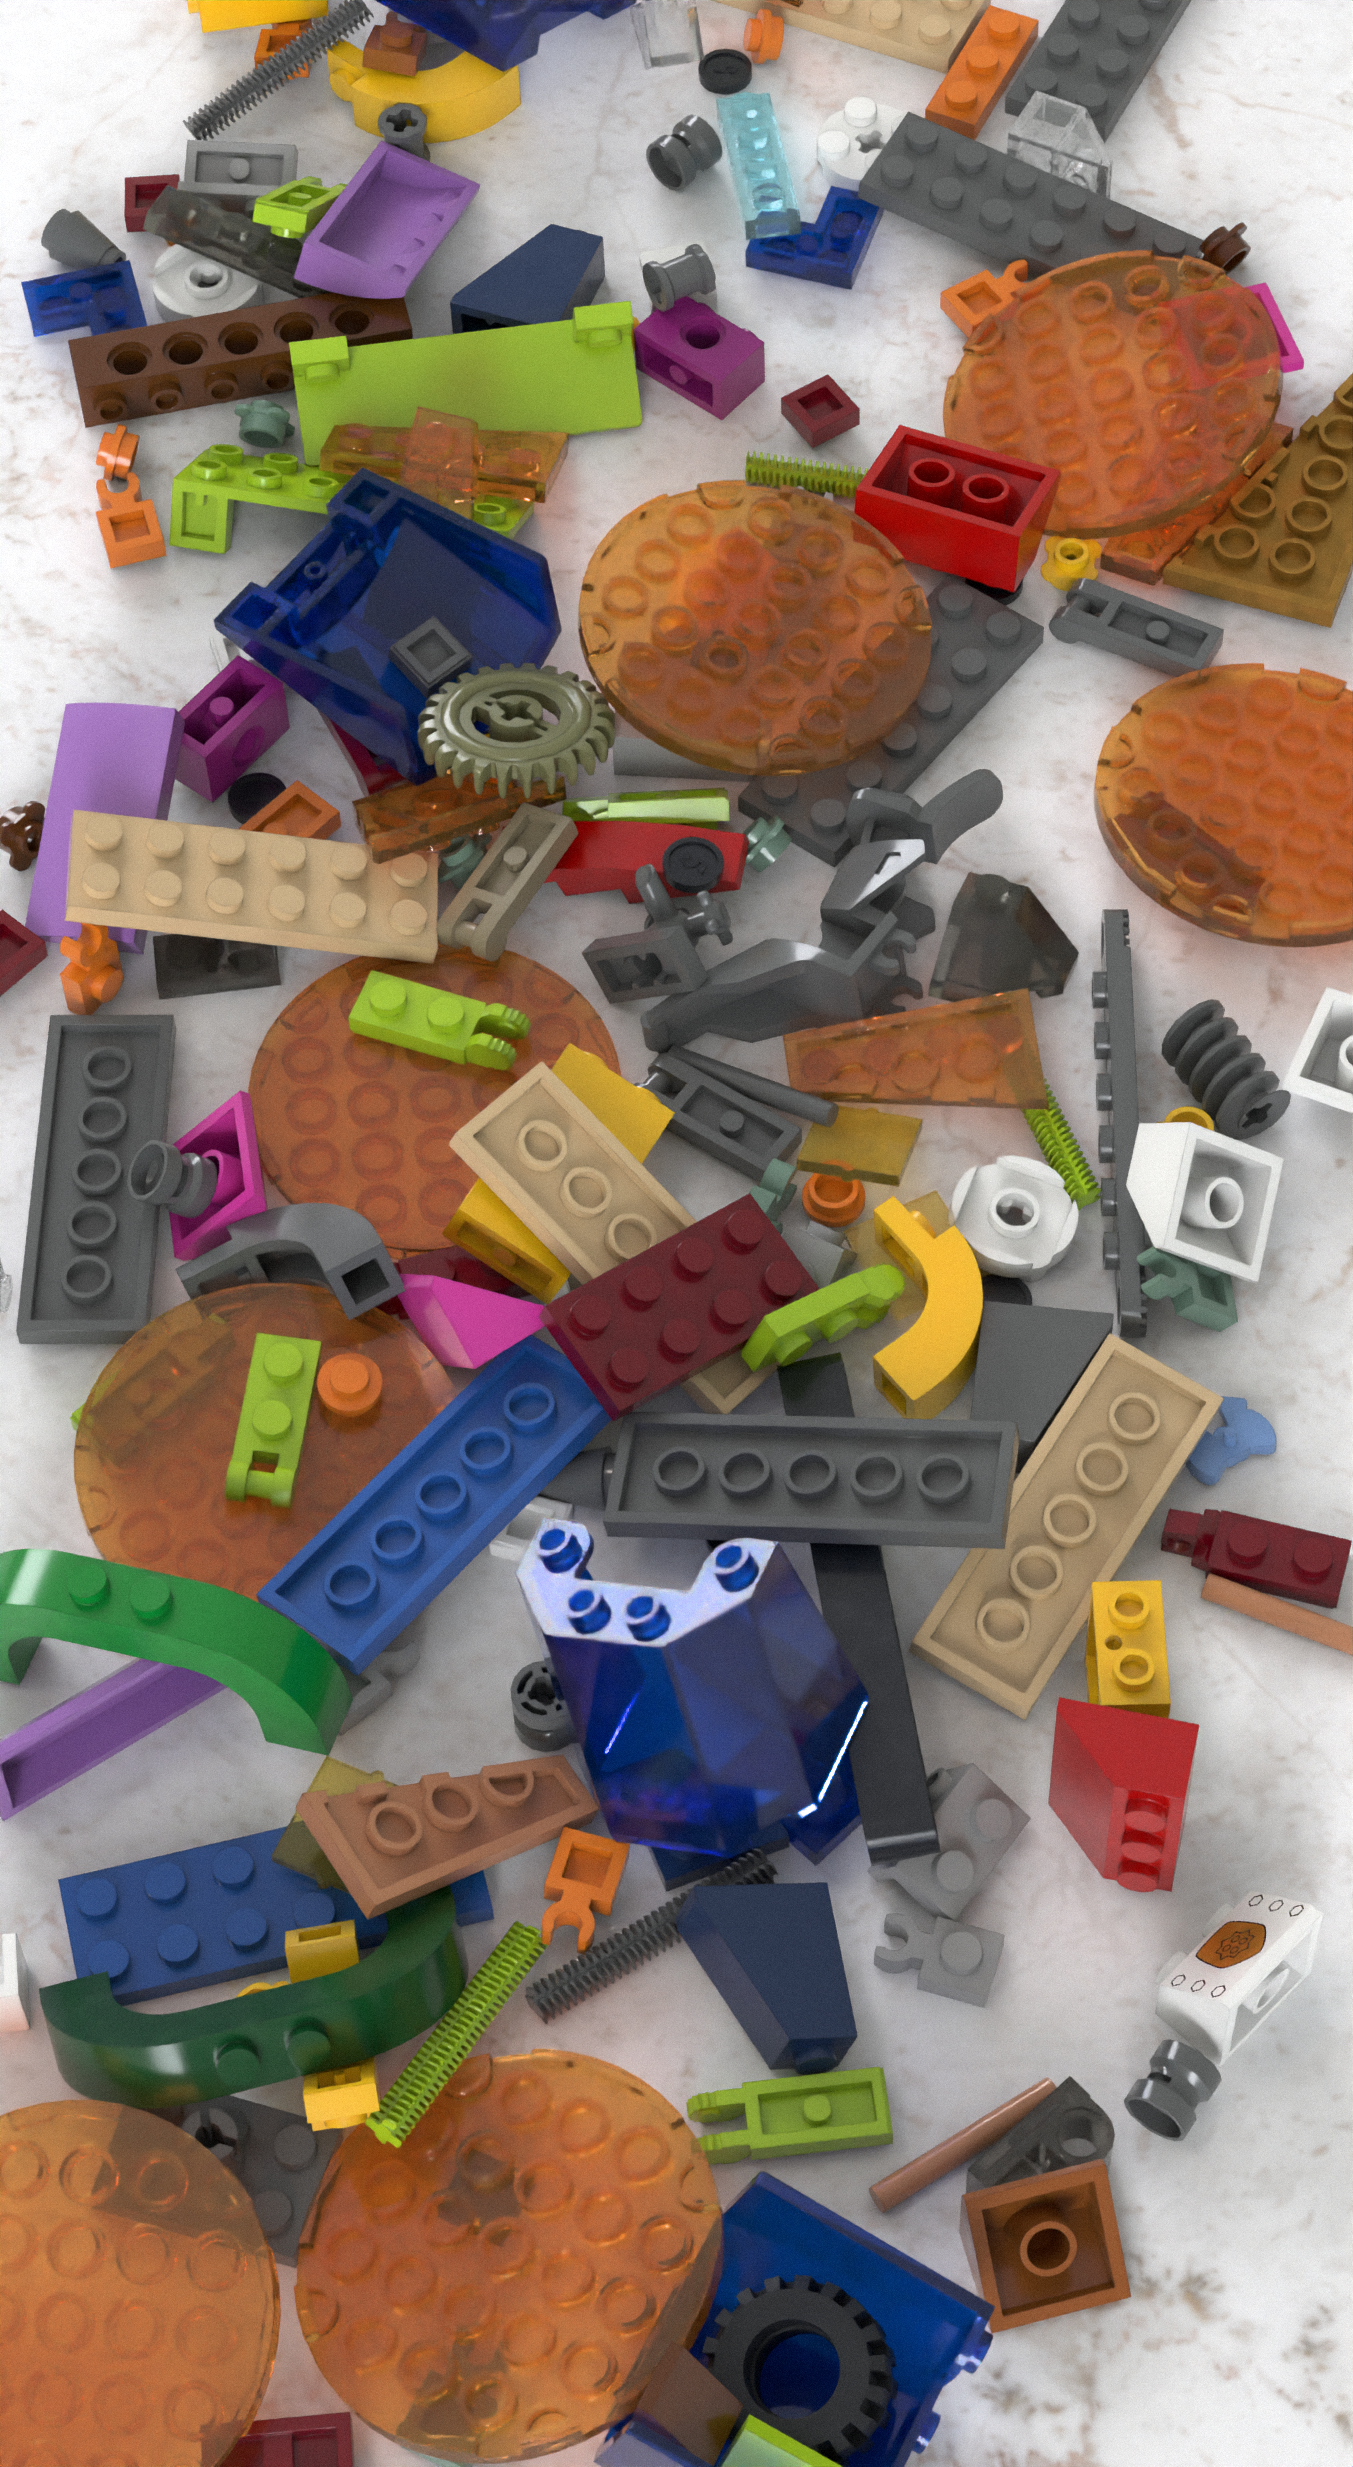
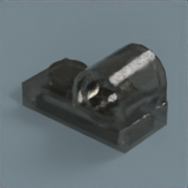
M182 934L153 936L156 982L160 1000L281 986L278 947L276 945Z
M1069 2076L967 2169L966 2193L1038 2175L1035 2171L1037 2168L1044 2174L1098 2159H1103L1109 2175L1115 2138L1113 2123L1105 2111L1090 2098L1091 2095ZM1080 2138L1093 2144L1096 2151L1089 2156L1079 2157L1065 2151L1061 2144L1069 2139Z

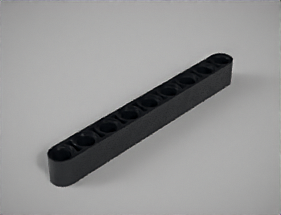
M841 1352L796 1361L787 1366L777 1365L786 1416L855 1417ZM810 1543L862 1826L871 1865L877 1866L941 1852L881 1545Z

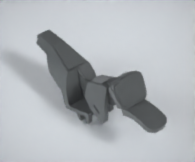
M988 769L973 771L945 788L923 807L905 794L876 788H864L856 791L851 798L846 814L847 830L854 848L844 860L841 868L838 869L821 903L820 914L822 922L820 928L822 940L819 946L815 947L786 939H766L707 970L709 978L696 991L672 994L641 1016L640 1023L646 1047L659 1054L667 1053L673 1045L681 1047L708 1031L754 1043L809 1028L824 1029L839 1036L862 1042L880 1017L892 1022L906 1020V1008L893 1004L892 1000L899 994H908L915 1000H920L923 998V989L918 980L907 976L903 949L907 953H914L917 950L915 940L933 933L936 926L934 911L931 907L905 896L907 892L905 875L922 862L938 864L942 855L956 839L996 813L1003 800L1002 783L998 777Z

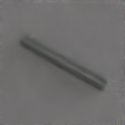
M344 0L345 5L343 6L340 3L339 9L334 8V13L329 11L328 18L324 15L323 21L317 20V26L313 23L312 29L308 27L306 34L301 32V38L297 35L296 41H290V46L285 44V50L281 47L279 54L274 52V58L270 55L268 62L266 60L263 61V66L258 64V70L253 68V73L248 72L247 78L242 76V82L237 80L236 86L231 84V90L226 88V93L221 92L220 98L215 96V102L210 100V105L205 104L204 110L199 108V114L193 113L194 118L189 116L188 122L183 120L186 128L195 140L203 139L208 141L207 135L213 139L212 131L219 135L220 133L217 128L219 127L224 131L223 123L230 127L228 119L235 123L236 121L233 116L235 115L240 119L239 111L246 115L247 113L244 108L246 107L251 111L250 103L256 107L255 99L262 103L263 101L260 96L262 95L267 99L266 91L271 95L274 94L271 87L278 91L277 83L282 87L284 86L282 79L289 83L287 75L294 79L293 71L301 74L298 67L305 71L304 63L309 67L311 66L309 59L317 62L314 55L321 59L320 51L327 54L325 47H328L331 51L333 50L330 43L338 46L336 39L344 42L341 35L348 39L347 31L354 34L353 26L360 30L357 23L365 26L363 19L370 22L368 15L370 14L373 18L374 16L362 0Z
M759 1849L752 1850L753 1854H745L746 1859L739 1858V1863L732 1862L731 1867L726 1866L723 1868L724 1872L717 1871V1876H709L710 1881L702 1880V1885L696 1884L694 1886L766 1884V1880H769L771 1884H775L773 1876L775 1874L778 1875L774 1864L768 1861L765 1854ZM693 1888L687 1890L688 1894L681 1893V1899L674 1897L673 1903L666 1902V1907H658L659 1912L656 1910L651 1911V1916L645 1915L643 1916L644 1920H636L637 1925L630 1924L629 1929L623 1928L621 1930L622 1934L615 1933V1939L608 1937V1943L600 1942V1947H592L593 1952L585 1951V1956H577L578 1961L571 1960V1966L564 1964L562 1965L563 1970L556 1969V1974H547L549 1979L541 1978V1983L534 1982V1988L526 1987L527 1995H525V1998L530 2008L542 2018L545 2024H548L546 2014L549 2013L553 2020L556 2019L554 2009H557L559 2014L562 2015L561 2005L564 2004L568 2011L571 2010L568 2001L571 2000L577 2006V1995L584 2002L583 1992L586 1991L592 1997V1986L597 1992H600L599 1982L607 1988L605 1978L608 1977L613 1984L615 1983L614 1973H616L619 1979L622 1978L620 1969L623 1968L627 1975L630 1974L628 1964L636 1970L635 1960H638L643 1966V1955L651 1961L649 1953L651 1950L656 1957L659 1956L658 1946H660L663 1952H666L664 1942L667 1941L672 1948L671 1938L674 1937L679 1944L681 1941L676 1916Z

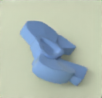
M1221 1396L1224 1400L1219 1413L1226 1426L1217 1427L1213 1435L1206 1430L1186 1462V1467L1190 1474L1206 1485H1215L1227 1467L1235 1466L1239 1462L1248 1459L1250 1454L1269 1455L1276 1451V1435L1270 1422L1258 1412L1247 1409V1400L1244 1398Z

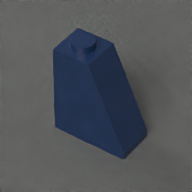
M550 224L454 294L450 301L453 334L572 320L574 307L590 306L605 278L603 237L581 230Z
M828 1883L694 1886L676 1916L678 1932L770 2070L795 2069L798 2074L811 2075L825 2073L838 2067L858 2036Z

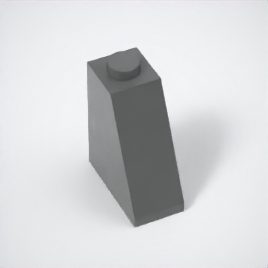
M984 1301L970 1420L1017 1421L1020 1440L1015 1473L1021 1472L1109 1333L1112 1334L1114 1314Z

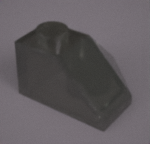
M969 872L952 905L929 985L928 996L990 1011L1008 1007L1011 996L1036 990V994L1041 999L1061 995L1078 963L1079 952L1028 886L1009 882L1006 878L995 874L980 875Z

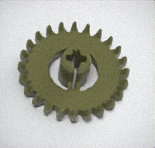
M512 663L500 664L499 670H493L489 666L478 668V675L475 676L468 672L456 677L457 683L447 682L439 688V694L432 695L425 702L426 708L418 716V744L421 750H423L425 762L428 765H432L435 762L436 772L440 778H443L448 767L452 766L453 783L456 788H460L464 777L473 773L474 787L477 795L482 794L486 781L490 778H496L499 795L502 799L505 798L507 786L512 779H518L527 799L531 795L533 779L536 777H540L545 781L548 792L553 794L556 788L555 772L558 771L567 776L571 786H575L578 777L577 763L582 764L586 773L592 776L596 765L595 755L599 762H606L608 749L612 748L615 741V713L609 707L608 698L596 691L595 685L587 680L579 681V676L570 671L558 674V667L546 665L541 670L536 669L535 663H523L520 668H514ZM543 708L557 717L559 721L557 726L543 720ZM476 720L489 726L490 738L476 730L473 725Z

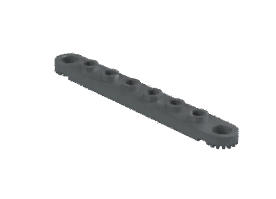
M1103 909L1101 919L1102 971L1092 972V1008L1104 1009V1022L1094 1023V1059H1106V1073H1097L1096 1109L1097 1111H1108L1109 1125H1099L1098 1158L1099 1163H1110L1111 1178H1101L1100 1205L1101 1216H1113V1232L1103 1233V1269L1115 1270L1119 1338L1146 1337L1147 1306H1141L1144 1305V1302H1147V1295L1142 1291L1141 1286L1146 1282L1145 1266L1137 1261V1256L1145 1251L1144 1223L1126 1186L1139 1127L1131 947L1126 946L1130 945V939H1126V936H1129L1130 933L1128 909Z

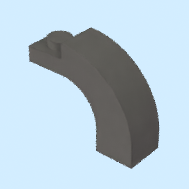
M328 1203L286 1205L243 1218L226 1226L232 1240L175 1269L203 1323L213 1315L223 1321L271 1295L294 1288L312 1287L330 1292L339 1301L349 1320L405 1291L404 1284L372 1224L364 1216L352 1209Z

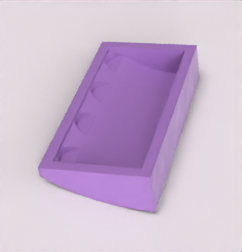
M381 140L305 240L294 279L330 292L354 297L375 299L405 297L477 196L480 184Z
M124 703L66 704L25 923L26 928L45 942L60 943L64 936L77 941L82 931V925L79 922L65 921L70 827L73 809L168 820L185 721L176 708ZM107 926L109 931L108 938L117 942L118 951L144 954L148 930Z
M136 1658L0 1739L1 1819L3 1821L7 1820L224 1690L227 1686L189 1669L142 1658Z

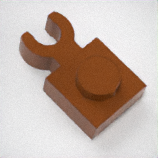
M390 11L386 15L385 25H374L364 46L362 67L416 76L426 54L427 19L425 16H418L415 22L405 23L397 20V11Z

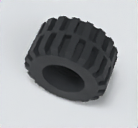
M795 2275L794 2281L785 2282L780 2276L765 2279V2289L756 2293L751 2288H746L736 2295L741 2304L731 2314L723 2308L714 2322L721 2328L715 2339L706 2336L702 2353L709 2357L708 2368L706 2369L744 2405L727 2439L730 2442L733 2441L750 2414L842 2467L850 2465L847 2458L856 2451L865 2455L875 2445L870 2437L878 2426L885 2430L892 2416L886 2409L889 2399L897 2398L898 2382L892 2377V2368L897 2367L894 2352L887 2345L884 2338L887 2335L879 2323L855 2298H852L841 2287L826 2281L825 2284L816 2282L811 2276ZM800 2334L819 2335L833 2345L839 2357L840 2374L833 2395L818 2411L802 2418L785 2419L774 2414L765 2405L760 2389L761 2372L767 2357L777 2345L790 2337Z

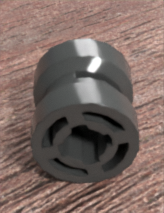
M692 114L686 116L674 126L671 136H660L646 150V159L654 176L664 186L674 191L684 189L694 181L696 171L709 169L722 157V145L715 130L707 121Z
M150 1140L142 1145L134 1156L128 1174V1189L133 1198L152 1206L164 1203L170 1212L185 1218H195L204 1212L215 1194L217 1185V1169L214 1162L195 1153L181 1155L179 1149L160 1140Z
M552 1661L533 1662L522 1668L514 1677L510 1688L516 1734L522 1743L537 1751H558L568 1746L578 1735L581 1726L577 1680L569 1669L560 1663Z
M1163 2040L1149 2061L1151 2067L1150 2074L1147 2078L1138 2079L1124 2099V2104L1131 2116L1154 2134L1172 2141H1183L1197 2120L1194 2110L1198 2103L1208 2101L1222 2079L1215 2065L1194 2048L1182 2042Z

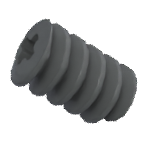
M1210 999L1187 1010L1175 1021L1163 1040L1162 1056L1170 1066L1175 1067V1073L1182 1083L1189 1085V1092L1197 1102L1202 1103L1204 1112L1212 1120L1216 1121V1127L1222 1135L1236 1140L1247 1139L1270 1128L1283 1116L1290 1104L1291 1094L1287 1090L1276 1091L1280 1081L1273 1071H1264L1266 1062L1260 1053H1250L1252 1048L1250 1040L1246 1035H1237L1239 1027L1233 1018L1223 1017L1225 1008L1219 1000Z

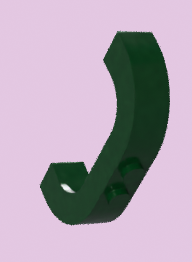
M447 1885L385 1912L388 1926L385 1940L371 1955L353 1966L328 1975L186 2011L169 2014H144L122 2007L115 2001L108 1971L39 1988L41 2006L58 2070L64 2081L71 2088L92 2100L119 2107L163 2108L207 2101L368 2059L402 2045L441 2019L458 2000L468 1979V1959L451 1886Z

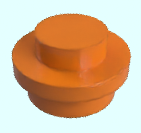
M760 9L755 19L749 18L747 20L743 46L745 51L751 52L753 63L764 64L766 59L775 61L778 59L784 36L783 18L772 16L771 11L768 9Z
M118 424L114 434L104 432L101 439L96 465L105 467L103 476L105 480L113 481L114 477L127 480L126 474L131 473L140 436L128 433V427Z
M827 1166L816 1171L804 1185L802 1206L806 1215L814 1222L833 1228L846 1226L854 1222L862 1214L865 1207V1190L859 1179L848 1169L840 1166Z
M344 1353L334 1356L321 1367L318 1373L317 1391L320 1400L328 1409L340 1416L356 1417L366 1413L378 1402L382 1394L383 1380L380 1369L371 1359L361 1354Z

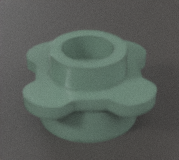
M255 400L251 402V405L238 404L235 407L234 413L241 417L239 437L251 445L261 448H278L283 445L285 437L294 435L295 427L288 423L290 413L277 403L267 400Z
M778 815L772 817L768 822L763 817H759L742 833L749 840L745 865L749 863L758 873L770 866L792 840V837L782 828L785 822Z
M481 830L472 837L468 833L458 834L442 846L439 851L441 863L438 868V883L450 880L456 888L461 889L488 852L486 845L491 841L492 836L487 830Z

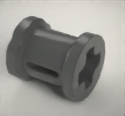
M399 103L383 110L378 119V128L384 136L385 142L430 162V151L423 142V135L427 130V117L422 113L421 109L412 104ZM406 120H410L411 126H407Z
M699 244L688 246L685 249L684 255L659 264L657 261H650L643 266V280L648 295L655 307L662 312L671 309L674 306V301L698 291L706 295L716 289V276L713 265Z

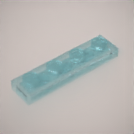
M743 92L733 97L716 99L717 120L746 240L801 234L800 212L770 93L755 94Z

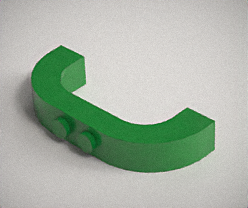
M17 1549L0 1553V1681L20 1685L43 1637L182 1667L215 1679L242 1697L255 1712L266 1742L329 1756L353 1701L348 1683L331 1655L307 1632L281 1614L248 1597L212 1584L92 1557L49 1549Z

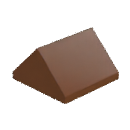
M1103 2159L966 2193L961 2196L959 2234L991 2334L1131 2297L1107 2168Z

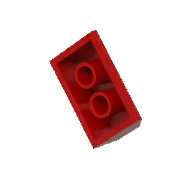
M899 425L856 488L852 545L875 551L884 556H892L930 567L935 571L947 572L981 582L989 587L1015 592L1036 558L1060 483L1061 471Z
M1059 1697L1056 1711L1048 1804L1103 1878L1115 1880L1122 1887L1136 1892H1152L1156 1889L1172 1892L1187 1814L1199 1724Z

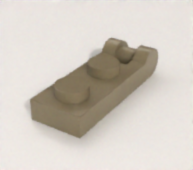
M523 802L441 916L437 925L438 941L455 949L467 946L471 948L472 953L477 957L489 961L497 960L505 950L507 934L579 834L572 818ZM480 913L485 914L479 924L473 923Z

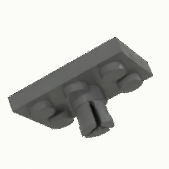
M231 2095L174 2107H126L91 2196V2202L94 2210L296 2268L344 2139L342 2128H331L313 2132L311 2123L307 2122V2117Z

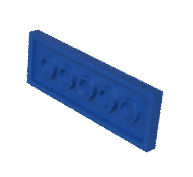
M532 1334L500 1353L256 1594L258 1602L295 1623L314 1638L337 1663L358 1676L611 1421V1418L567 1356Z
M305 1822L58 1879L77 1979L108 1971L115 2001L121 2006L288 1968L285 1952V1931L355 1919L360 1950L380 1946L388 1933L385 1913L367 1920ZM483 1870L449 1884L454 1896L460 1927L494 1919L492 1903Z

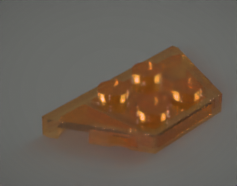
M448 769L443 778H440L435 773L352 801L357 830L373 862L381 864L418 850L437 851L445 849L451 845V839L465 834L494 832L500 828V822L513 817L523 802L543 808L566 800L567 795L565 777L556 774V788L553 794L548 792L546 782L541 779L532 783L531 795L527 799L524 795L523 787H518L517 779H512L507 786L506 796L502 799L499 795L497 779L490 778L484 783L482 794L477 795L474 787L473 773L466 775L462 786L456 788L453 783L452 769Z

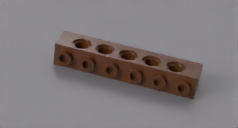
M331 292L68 340L84 424L85 428L295 390L289 342L346 336L347 346L352 347L413 339V333L404 297L375 299Z

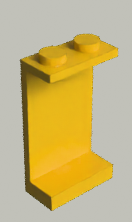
M570 1042L551 1069L641 1164L675 1114V1112L661 1104L658 1097L651 1091L634 1086L610 1070L600 1057L593 1053L582 1051ZM480 1177L441 1234L545 1304H549L571 1274Z

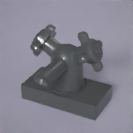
M646 864L639 867L635 874L636 887L645 902V909L649 914L644 922V931L595 939L582 952L609 1004L696 991L709 978L705 967L695 951L700 937L707 934H715L719 937L723 946L733 941L732 933L729 930L731 926L730 916L721 901L713 900L708 891H701L697 893V898L703 910L690 915L686 908L676 909L654 866Z

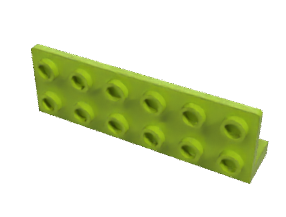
M631 301L574 307L572 320L352 347L347 346L346 336L289 342L305 464L308 466H319L320 463L327 461L354 463L639 427L642 424V412L631 338L634 324Z
M216 444L204 450L173 478L169 545L225 554L231 548L234 500L452 534L447 590L503 599L509 592L513 537L534 513L535 501L519 498V492L510 488L492 487L486 489L485 492L464 489L462 482L453 479H433L429 483L408 480L406 473L395 470H379L372 475L353 472L352 465L337 461L322 462L319 466H308L298 463L296 456L287 453H268L264 457L243 454V449L235 445Z

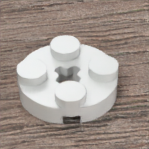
M864 96L849 99L845 103L844 109L831 115L822 124L817 134V162L819 161L822 165V175L826 181L840 191L858 196L860 181L907 113L889 105L876 104L872 99ZM867 146L880 148L872 149L869 153L861 152V148Z
M201 237L190 238L173 245L158 258L153 269L155 278L152 286L158 312L164 319L171 322L263 305L265 298L257 256L251 249L239 241L219 237L220 245L212 243L202 245ZM201 281L207 284L218 282L217 285L210 288H200L197 284Z
M1016 1155L997 1157L996 1164L985 1165L978 1170L979 1164L967 1170L955 1187L949 1208L948 1222L950 1227L955 1225L964 1236L975 1256L978 1267L998 1276L1019 1278L1028 1282L1038 1281L1045 1277L1048 1269L1059 1263L1069 1251L1078 1225L1079 1211L1075 1199L1072 1204L1070 1196L1063 1189L1065 1181L1054 1169L1035 1159ZM1011 1207L1019 1208L1022 1210L1021 1219L1027 1222V1224L1022 1226L1008 1225L1003 1222V1219L998 1216L997 1212L1007 1214Z

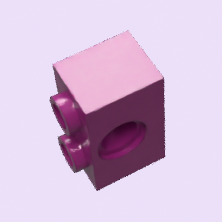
M688 296L674 301V306L665 312L656 309L634 329L636 369L720 420L728 416L765 382L764 342L758 339L750 330L736 326L716 314L708 305L701 302L698 303Z
M237 655L179 711V714L185 721L175 779L213 803L290 728L283 682Z

